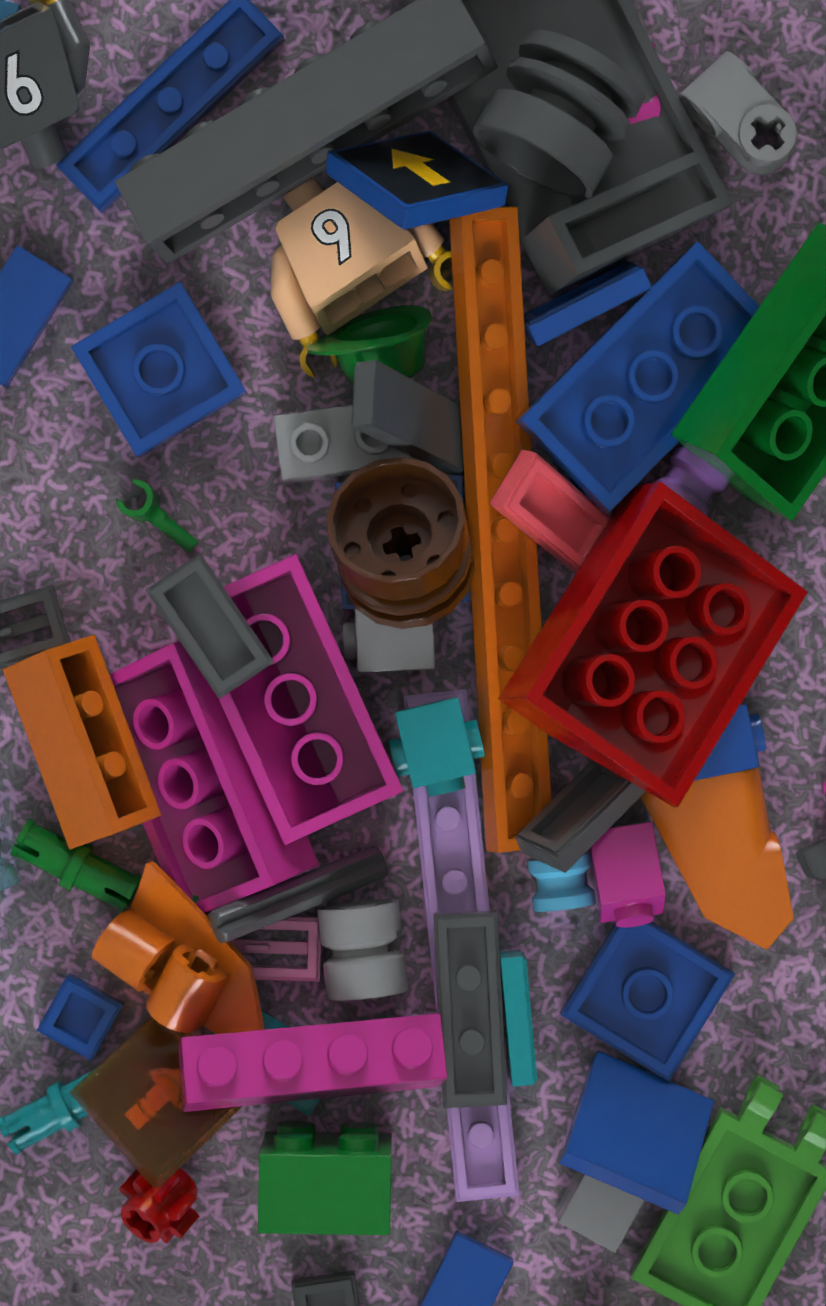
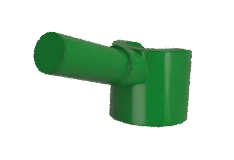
M131 480L146 492V503L141 509L131 510L124 502L116 498L117 507L120 511L134 521H148L155 528L158 527L189 554L199 541L170 518L168 513L160 507L159 495L150 485L142 480Z

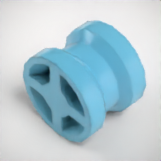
M586 852L566 873L534 858L527 859L528 871L536 878L537 892L532 897L534 911H560L596 904L595 890L587 884L586 872L591 866L590 852Z

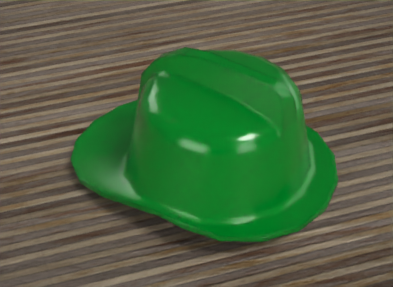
M400 305L387 307L355 317L332 334L314 341L306 347L310 354L335 355L347 380L353 386L357 362L377 360L395 371L412 378L425 365V329L433 318L430 310L421 306Z

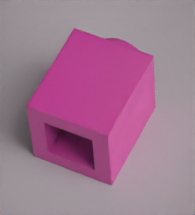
M647 822L609 828L588 850L591 858V872L600 923L615 921L616 926L622 928L648 924L654 920L653 915L663 914L666 896L653 823Z

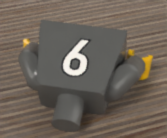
M29 0L31 5L0 20V149L20 141L33 169L48 167L62 160L68 154L55 127V123L80 110L77 95L86 85L90 42L74 6L69 0Z

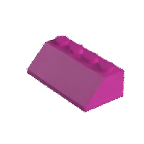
M297 554L224 586L274 660L273 664L219 699L284 845L404 792Z
M180 641L174 642L109 674L162 815L142 823L160 868L191 900L193 894L199 897L198 902L195 904L203 913L271 887L319 865L307 835L284 845L216 693Z

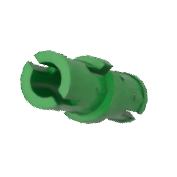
M30 818L16 839L18 843L14 844L10 852L11 856L18 857L59 878L60 887L68 891L76 887L117 908L121 913L127 909L136 892L135 889L138 888L142 876L135 875L92 853L94 846L89 843L69 850L65 838L36 824Z

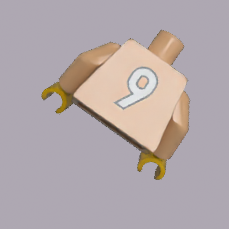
M315 177L283 196L292 213L278 221L275 226L282 245L271 256L270 293L291 339H299L303 347L299 361L302 370L307 375L316 377L313 369L307 362L308 351L306 346L320 339L316 332L320 326L328 336L428 269L424 261L425 257L431 262L428 274L432 285L442 291L453 290L449 282L443 279L440 272L441 264L444 260L452 261L451 251L447 252L443 248L444 238L432 223L403 230L337 182L324 191ZM330 355L331 361L336 368L338 361L335 355Z

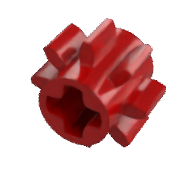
M174 1164L155 1181L143 1169L137 1167L119 1188L120 1192L128 1198L121 1206V1218L126 1227L143 1241L155 1243L161 1238L164 1243H168L174 1235L181 1239L200 1217L191 1208L197 1200V1187L192 1178L183 1169Z

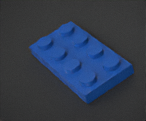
M698 241L692 244L651 285L652 288L645 291L515 421L603 513L610 512L678 443L670 434L759 308L758 304Z

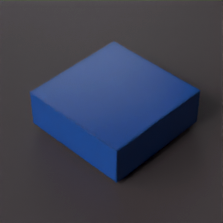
M68 973L36 1031L93 1061L120 1013L124 1002Z

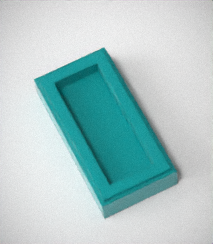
M521 950L500 951L501 989L509 1077L512 1087L535 1085V1081H538L527 959L524 952L521 953Z

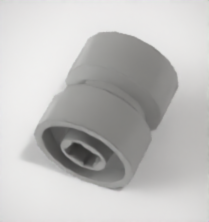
M399 899L347 902L317 909L321 945L332 950L333 954L323 963L328 1000L371 999L400 994L409 990L405 953L395 949L393 946V942L403 935Z

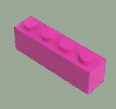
M440 1013L181 1037L178 1045L183 1112L435 1088L447 1079Z

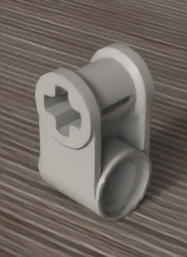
M724 52L678 95L691 119L705 133L712 136L740 167L748 173L758 176L770 175L781 169L788 159L789 152L794 147L797 136L794 120L763 88L750 68L733 53ZM771 131L777 137L773 147L767 144L759 150L752 144L756 133L764 136Z

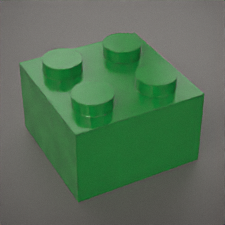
M305 1121L277 1123V1132H265L259 1152L258 1234L390 1235L392 1133H379V1125L370 1122L341 1124V1133L315 1132V1124Z

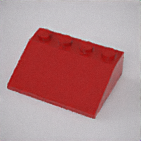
M661 481L635 486L620 502L498 699L553 738L672 807H679L808 591Z

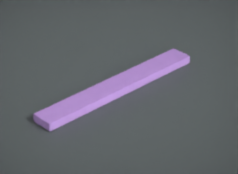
M467 689L403 696L405 709L458 697L464 722L470 720ZM475 774L463 776L466 788L446 794L428 797L426 786L413 789L437 1014L438 998L433 914L490 911ZM507 1070V1105L447 1108L456 1202L520 1195Z

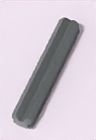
M371 846L214 909L209 913V923L216 939L220 943H226L379 881L388 875V867L380 849Z

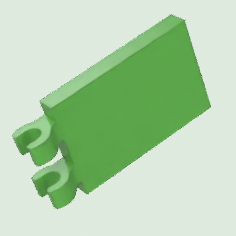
M756 1074L744 1096L737 1115L722 1107L718 1109L705 1133L687 1204L679 1215L666 1209L662 1211L630 1271L631 1279L682 1306H762L826 1190V1163L821 1160L826 1151V1110L814 1104L810 1106L800 1125L793 1145L776 1137L764 1129L776 1111L783 1093L778 1091L779 1085Z

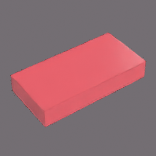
M521 450L489 503L573 572L579 570L611 518L607 513H603L585 494L538 454L526 450Z

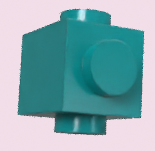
M458 697L395 711L400 737L388 741L397 777L410 775L413 789L426 786L428 797L466 788L463 776L476 774L473 759L485 757L477 720L473 719L464 722Z

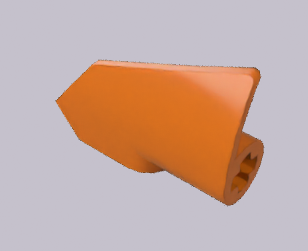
M760 768L695 780L679 807H672L652 794L645 792L640 798L704 918L768 950L794 920L779 840L776 833L771 832Z
M150 861L146 863L138 890L130 908L116 916L102 932L92 951L93 960L138 992L144 991L150 995L146 1001L147 1011L158 1023L168 1029L190 1033L204 1026L214 1034L265 1029L251 963L230 941L220 943L216 939L210 926L209 918L155 862Z

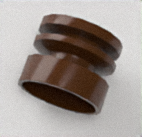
M405 457L376 460L351 473L334 493L326 520L329 544L338 565V572L342 579L344 590L355 608L377 624L399 629L427 626L452 613L469 591L475 572V565L463 500L449 476L428 462ZM410 554L411 559L407 561L400 560V557Z

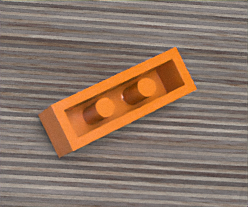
M95 634L44 650L2 669L69 850L162 816Z

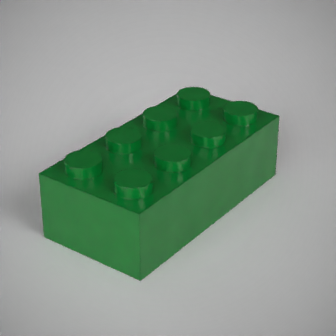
M819 222L670 434L691 453L703 459L724 475L729 481V485L746 500L790 521H793L826 474V225Z

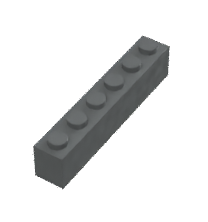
M408 0L404 8L384 20L372 21L359 27L351 35L349 41L329 53L314 55L304 60L295 69L294 74L274 86L260 88L249 93L242 99L239 107L219 119L205 121L194 126L187 132L184 140L161 154H150L139 159L132 165L130 172L117 179L115 183L146 243L169 264L326 171L329 151L375 142L496 70L498 66L461 0Z

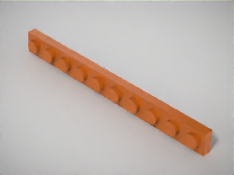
M499 207L449 219L466 515L475 565V572L471 581L479 732L485 757H481L486 851L495 853L520 851L521 849L515 837L552 801L548 734L498 699L542 629L537 543L489 504L521 450L532 452L531 437L515 422L529 408L518 207Z

